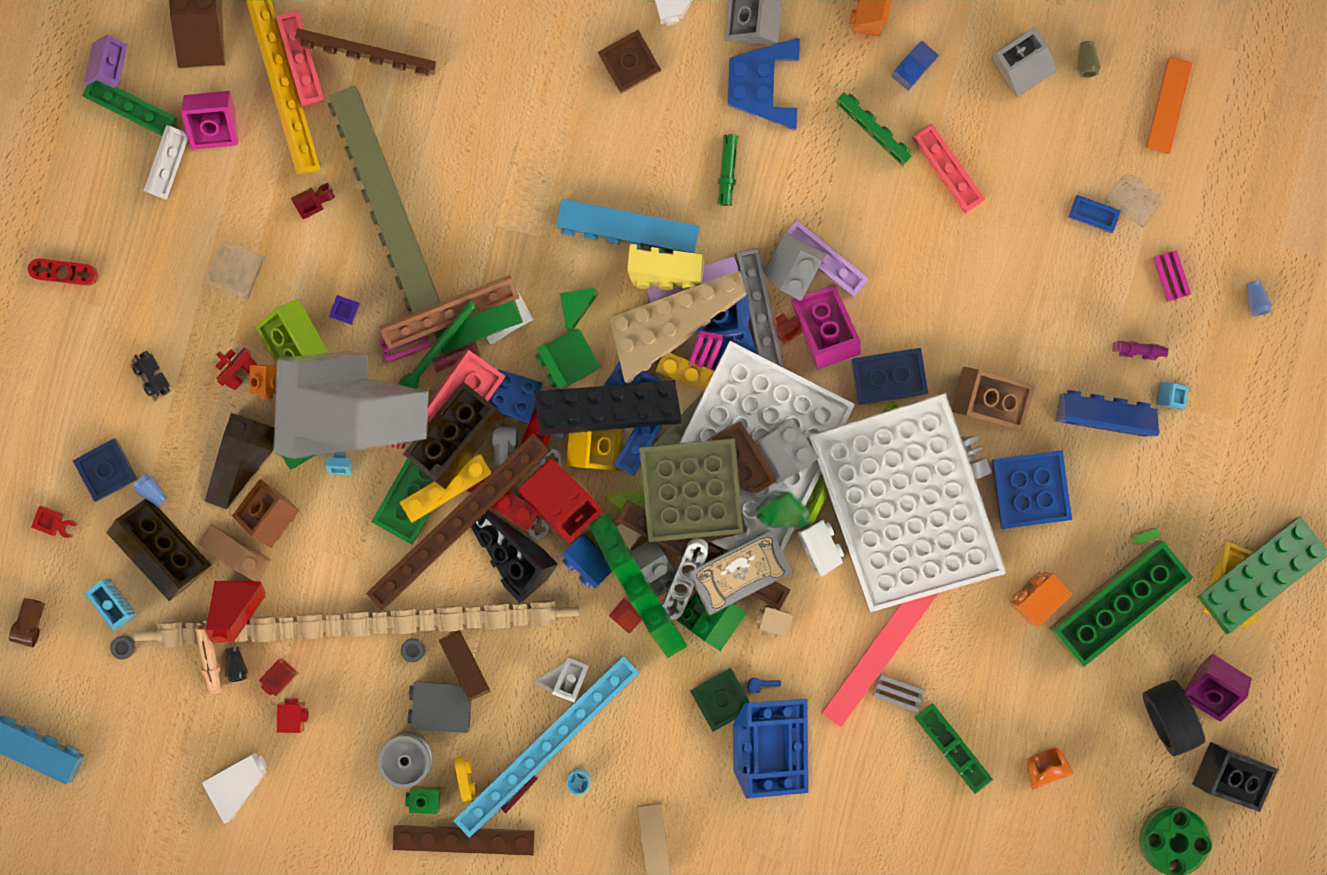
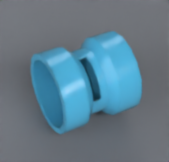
M574 769L568 775L567 788L572 794L582 795L589 789L591 779L585 769Z

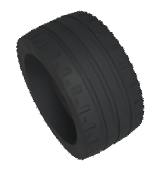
M1176 680L1166 681L1143 693V701L1151 722L1163 745L1172 756L1181 755L1205 743L1204 731L1197 713L1184 689Z

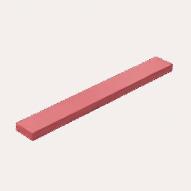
M938 593L901 603L821 712L824 716L842 727Z

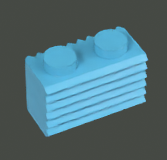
M110 579L100 580L84 594L112 630L120 629L135 618L137 613H134L131 605H128L125 598H122L123 594H119L120 591L117 590V587H114V583H111Z

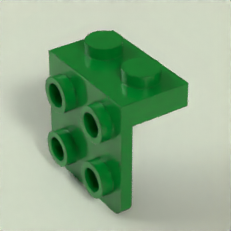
M574 329L547 345L544 343L537 347L539 353L535 356L541 367L546 365L550 374L546 376L553 388L557 386L558 389H564L599 369V363L579 329Z

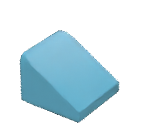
M1161 382L1159 384L1157 405L1185 410L1189 387Z

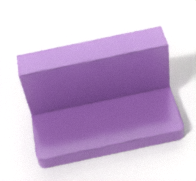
M109 35L95 41L92 44L84 83L89 85L98 80L112 88L118 86L127 44Z

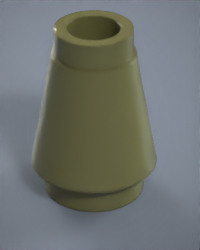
M1081 42L1077 71L1084 78L1097 76L1101 66L1094 42Z

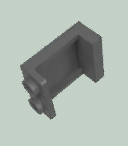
M417 680L414 682V686H410L409 700H413L412 709L408 710V723H411V730L468 733L470 731L472 701L468 702L460 684L431 683Z

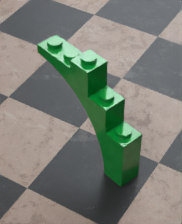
M607 513L593 521L589 527L612 573L622 585L631 604L641 616L649 634L666 657L669 658L688 647L678 627L642 572L611 515Z

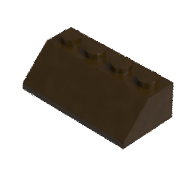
M463 382L427 424L426 439L413 441L403 455L438 485L446 489L506 416Z
M144 499L115 519L106 532L168 601H171L187 589L211 566L206 558L160 508H157L147 499Z

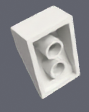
M821 519L809 527L796 531L816 574L823 576L843 563L841 557L844 556V553L839 543L835 545L831 538L835 534L829 522L825 523Z

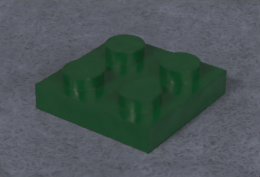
M731 667L690 690L713 732L734 721L744 703L750 702Z

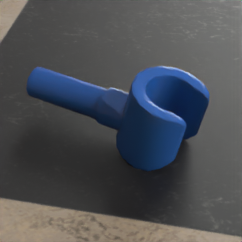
M751 678L747 689L760 693L761 686H781V680L766 681Z

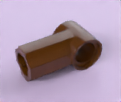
M23 599L18 619L14 622L9 633L10 642L31 648L36 645L40 634L38 626L45 603L35 599Z

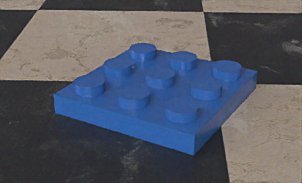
M1063 450L992 459L1001 529L1072 520Z

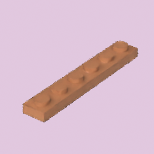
M508 275L379 326L380 332L390 350L448 327L469 301H473L476 307L468 318L512 300L519 299V294L511 276Z

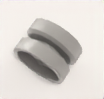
M401 733L394 736L382 747L378 756V768L381 776L390 785L398 788H410L419 784L430 772L433 764V751L430 744L422 736L415 733ZM402 757H407L409 762L407 764L403 763L402 760L404 758Z

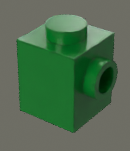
M413 786L410 792H406L405 806L409 807V813L438 814L440 811L441 787Z

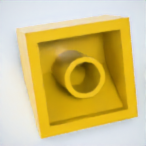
M623 429L569 433L566 466L619 471L614 464L621 453Z

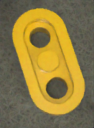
M464 755L455 757L454 763L462 801L464 804L473 802L474 797L477 796L475 782L471 783L469 774L472 773L470 759L466 760Z

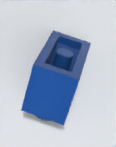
M921 41L898 65L891 77L909 91L939 55Z

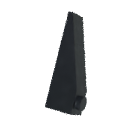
M489 510L471 526L481 547L486 548L492 559L490 563L493 568L496 567L503 578L500 580L503 586L519 603L527 599L544 584L558 565L542 547Z

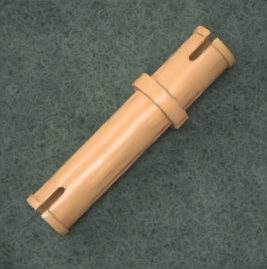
M200 624L196 626L195 631L203 665L201 672L202 675H205L207 693L216 694L222 691L219 676L221 669L216 661L213 642L210 641L206 632L207 624Z

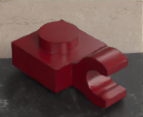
M325 183L316 192L311 187L292 197L291 200L304 220L323 210L322 203L334 199L335 195L329 183Z

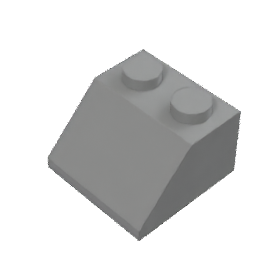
M729 0L725 40L758 45L778 43L782 0Z
M785 232L764 274L781 291L801 301L826 253Z
M793 419L785 420L754 442L775 477L776 484L800 472L819 458Z

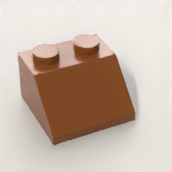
M259 479L232 517L251 537L272 548L290 522L294 520L299 509L287 498Z

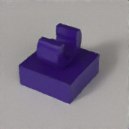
M337 295L329 317L353 325L360 303Z

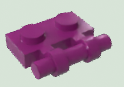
M1135 341L1113 342L1112 352H1119L1120 357L1133 358V356L1142 355L1143 360L1156 361L1158 357H1167L1169 351L1168 348L1159 346V344H1141Z

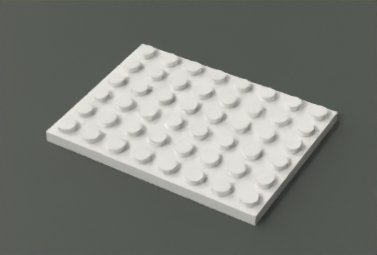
M729 341L679 443L706 441L739 420L744 425L752 441L756 442L785 420L793 419L812 446L811 435L846 424L855 404ZM815 460L803 470L779 484L773 483L757 494L739 489L741 510L747 532L710 542L730 551L772 530L783 552L795 527H771L769 524L766 527L756 518L758 513L755 509L774 490L791 492L805 506L822 473L818 460Z
M946 393L810 436L813 449L819 456L817 460L870 612L1006 573Z

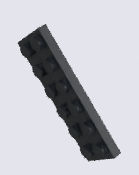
M675 380L535 391L540 436L681 424Z

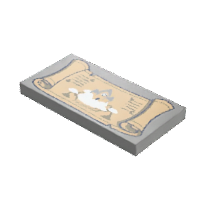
M769 530L696 567L688 573L708 615H711L792 573L773 531Z

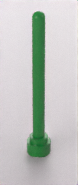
M473 301L467 302L413 372L403 375L398 382L399 385L415 389L419 387L418 383L420 382L419 378L475 309L476 305Z

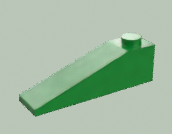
M774 490L755 509L758 513L756 518L766 527L768 524L771 527H809L811 525L807 508L788 491Z

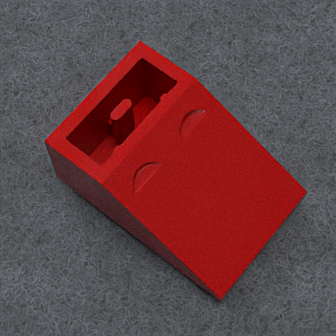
M551 457L517 488L519 493L560 540L571 543L603 512L594 499Z

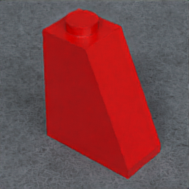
M214 581L206 625V632L211 642L222 644L236 640L265 598L266 593L261 581Z

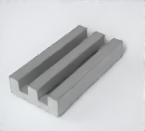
M880 674L873 697L918 713L925 690ZM886 681L917 692V697L884 686L882 683ZM880 689L914 701V706L879 693Z

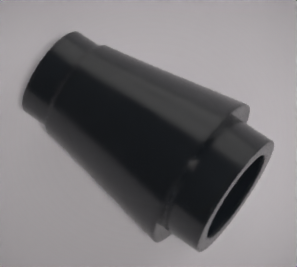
M239 647L225 649V677L228 678V683L246 680L248 670Z

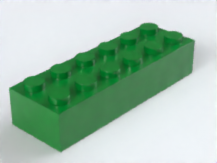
M1156 540L1052 625L1049 630L1079 666L1085 667L1193 579V576L1164 541Z

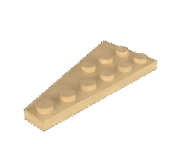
M739 271L730 273L609 318L624 381L627 384L632 382L636 375L643 370H648L652 363L661 356L665 357L693 336V332L701 326L705 327L714 316L721 311H726L746 296L741 273Z

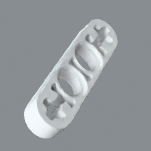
M693 538L687 544L664 599L663 606L672 619H677L683 614L694 588L690 575L683 571V567L685 565H692L696 568L704 564L707 557L708 544L701 538ZM700 547L701 551L698 552L696 559L692 558L694 549ZM683 584L688 590L684 593H679L675 590V586ZM674 599L678 600L674 611L670 610Z

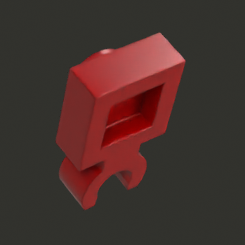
M41 505L38 507L31 528L55 536L58 530L61 536L72 538L73 535L66 532V526H77V523L73 520L62 521L63 513Z

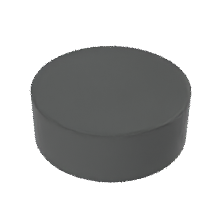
M119 636L112 641L110 650L115 658L123 660L130 658L135 653L136 644L129 636Z
M408 639L401 646V655L408 662H417L424 656L425 646L419 639Z

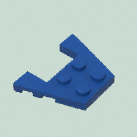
M800 38L730 57L727 106L767 119L769 122L788 127V129L796 130L797 108L773 107L775 60L799 61Z

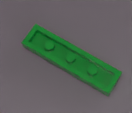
M98 80L87 85L82 95L84 98L160 136H163L166 125L174 127L178 119L117 87L112 88Z
M843 92L837 98L836 104L902 166L907 163L912 157L909 154L910 149L904 143L896 142L892 138L893 133L886 126L881 127L875 122L876 117L869 110L864 111L859 107V101L852 94L847 95Z

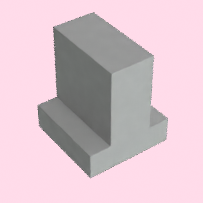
M342 351L277 358L274 454L290 458H300L426 439L428 391L368 379V355Z

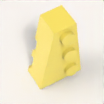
M630 244L627 271L633 286L639 289H649L650 286H655L662 290H672L673 287L687 290L703 284L705 262L701 254L674 250L673 254L659 253V248L651 247L650 252L637 250V245Z

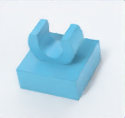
M344 451L334 452V457H326L325 467L328 474L352 475V464L350 458H346Z

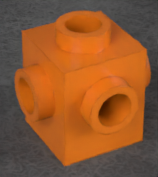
M250 365V393L259 394L261 399H273V394H276L277 366Z

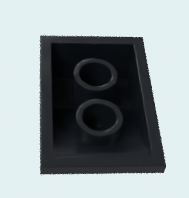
M1210 741L1192 785L1210 795L1260 812L1278 769Z

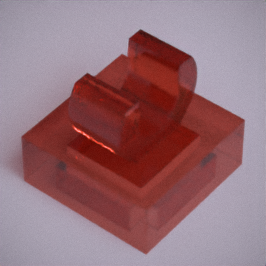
M782 313L775 318L778 322V327L776 328L778 339L783 345L802 333L800 321L796 316L788 320Z

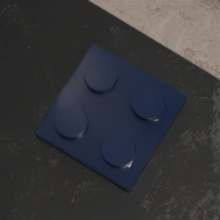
M116 438L73 460L94 502H98L138 480Z

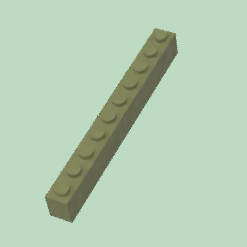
M352 86L329 95L331 103H328V107L332 116H337L340 123L336 125L341 138L345 137L348 146H345V151L349 160L353 159L355 162L354 174L357 181L362 180L365 189L361 190L366 203H371L373 211H370L373 223L375 225L379 224L381 229L378 236L382 245H387L390 254L386 256L391 268L395 267L398 273L395 280L399 289H404L406 298H403L408 312L412 310L414 313L440 303L359 90L356 86Z

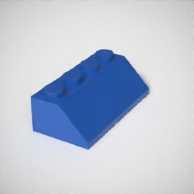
M1067 390V394H1060L1055 422L1142 437L1159 436L1157 409L1150 408V403L1136 402V405L1127 404L1128 400L1113 398V401L1104 400L1105 396L1090 394V398L1083 397L1081 392Z

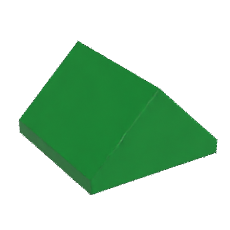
M588 288L560 293L565 326L568 331L574 330L598 296L596 289Z

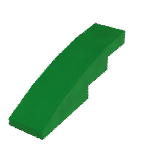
M512 300L466 319L441 350L442 355L523 323L516 301ZM447 328L435 332L437 340Z
M933 703L914 717L975 795L993 781V778Z

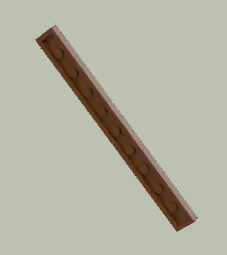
M533 433L366 593L381 611L387 608L551 451L536 433Z

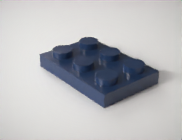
M921 348L851 359L858 405L928 394Z

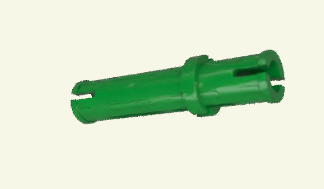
M725 134L723 135L720 178H718V184H720L718 205L732 206L733 188L736 185L734 174L738 136Z

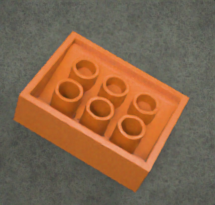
M854 0L858 4L857 9L851 12L849 23L854 24L852 31L879 37L887 22L891 0Z

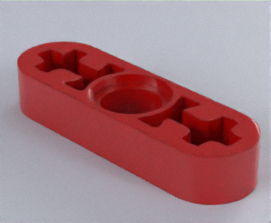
M37 258L28 265L29 275L40 281L91 286L98 279L97 270L88 264ZM41 263L42 267L51 269V273L41 272L39 276V273L35 271V267H39ZM61 266H66L69 269V274L64 279H60L57 275V270ZM87 269L91 273V277H88L86 281L83 277L75 276V271L85 273Z

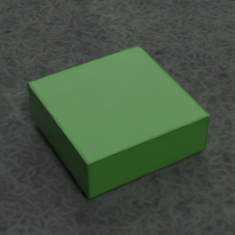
M1150 528L1130 535L1132 543L1138 545L1157 539L1160 536L1158 528Z

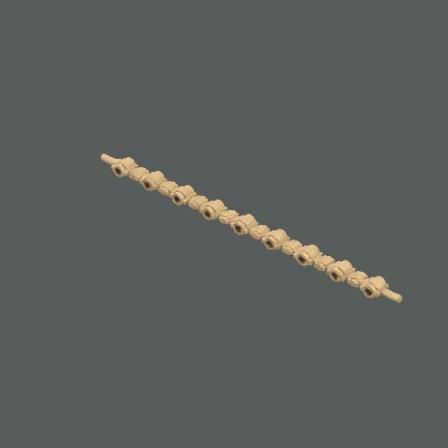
M555 601L531 602V608H527V604H513V609H509V603L484 605V611H481L480 606L466 607V612H463L462 606L438 607V613L434 614V609L419 610L418 615H416V609L391 610V616H387V612H373V617H369V611H355L344 613V619H341L340 614L326 615V620H323L322 614L298 615L297 621H294V617H281L279 622H276V617L266 616L250 618L251 624L245 625L234 642L248 641V636H251L252 642L276 641L278 634H280V639L295 638L296 633H298V639H317L324 637L323 632H327V636H341L342 631H345V637H360L370 635V629L374 630V634L388 633V628H392V634L417 633V627H420V631H433L437 625L439 631L446 632L464 630L463 624H467V629L481 628V623H485V629H501L510 627V621H514V626L528 625V620H532V626L556 625V617L579 616V607L556 608ZM182 622L158 623L157 631L135 632L134 640H158L159 647L183 646L184 640H187V644H198L195 628L201 622L185 623L186 628H183Z

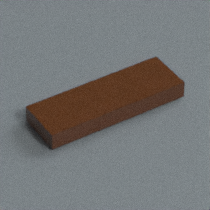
M459 630L439 639V643L468 702L489 693L490 688L461 631Z

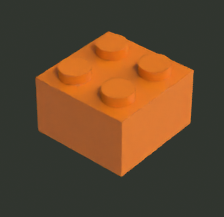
M1038 572L1031 578L1030 582L1032 584L1026 589L1021 588L1013 595L1015 600L1011 602L1012 606L1031 625L1039 627L1073 595L1053 573Z

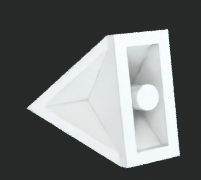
M567 657L564 662L533 682L556 696L575 702L589 666Z

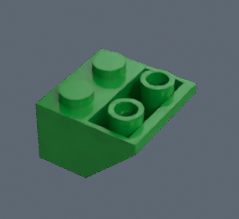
M696 591L677 621L704 642L721 651L747 612L735 603H732L708 615Z

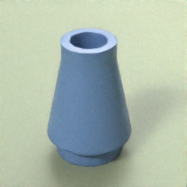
M1261 280L1247 283L1249 312H1252L1253 316L1270 313L1272 311L1270 307L1272 303L1261 284Z
M147 473L133 485L137 494L153 503L157 508L168 498L153 476L150 477Z

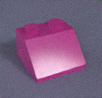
M230 91L183 96L181 114L191 149L238 145L236 114Z

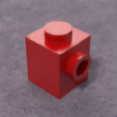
M284 698V702L277 704V733H301L304 731L305 722H308L309 716L308 708H305V702H298V698Z

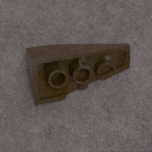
M231 413L222 437L205 502L228 509L243 490L246 483L255 475L261 464L273 452L275 427L236 413Z

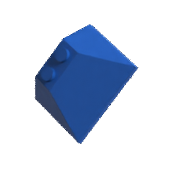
M807 699L744 703L733 723V771L746 798L808 793Z

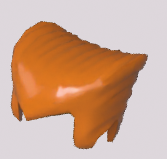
M1058 747L1027 759L1032 790L1073 774V770L1070 768L1064 753Z

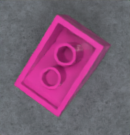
M835 285L806 294L801 301L796 298L791 300L817 370L861 355L859 336Z

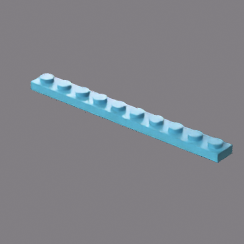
M624 656L620 658L453 821L470 838L640 672Z

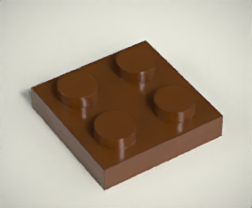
M639 29L598 52L620 94L661 72V68Z

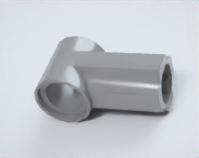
M499 425L494 430L492 438L494 446L493 471L515 452L518 438L517 426Z

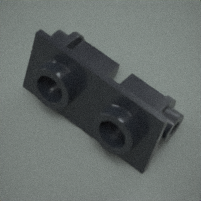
M148 351L139 355L140 359L137 355H134L131 367L135 375L142 378L144 382L143 389L147 396H152L154 401H157L159 393L162 396L170 393V384L164 374L161 372L154 376L152 373L160 369L153 355L149 354Z

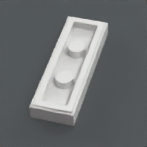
M166 125L144 192L167 200L188 140L186 132Z

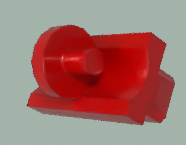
M245 347L232 361L230 359L236 354L232 349L226 355L221 351L216 354L220 361L215 367L221 370L227 365L216 377L220 385L223 386L225 384L229 388L236 390L243 380L235 372L241 367L250 374V365H257L251 357L250 351Z

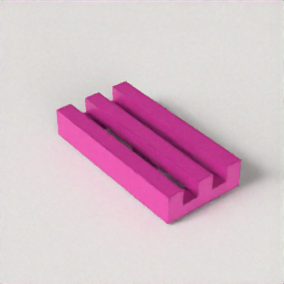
M1177 250L1154 257L1153 260L1167 302L1191 295ZM1170 257H1172V260H1173V263H1174V266H1175V269H1176V272H1177V275H1178V278H1179V281H1180V284H1181V287H1182V290H1183L1182 293H1181V291H1180V288H1179V285H1178V282H1177V279H1176V276H1175V273H1174V270H1173V267H1172V264H1171V261H1170ZM1163 259L1165 261L1175 295H1172L1161 263V260Z
M699 331L689 357L688 365L693 366L695 362L698 363V367L706 364L707 368L711 369L722 344L723 335ZM708 338L701 356H697L703 339ZM713 339H715V343L712 347L710 355L708 358H706L711 347V344L713 342Z
M428 335L390 350L384 338L379 340L386 362H391L431 347ZM421 340L425 342V344L390 356V351Z

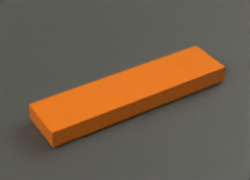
M1172 57L1168 58L1149 132L1147 149L1170 153L1192 66L1191 62Z

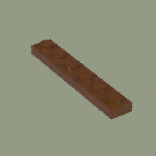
M299 28L296 31V41L300 42V46L308 49H314V46L323 48V51L329 54L342 52L346 53V57L350 59L360 60V57L367 58L372 64L381 66L383 63L392 64V68L396 70L406 71V68L415 70V74L421 76L434 75L436 61Z
M395 825L393 831V850L533 856L535 830L479 828L469 838L459 827Z

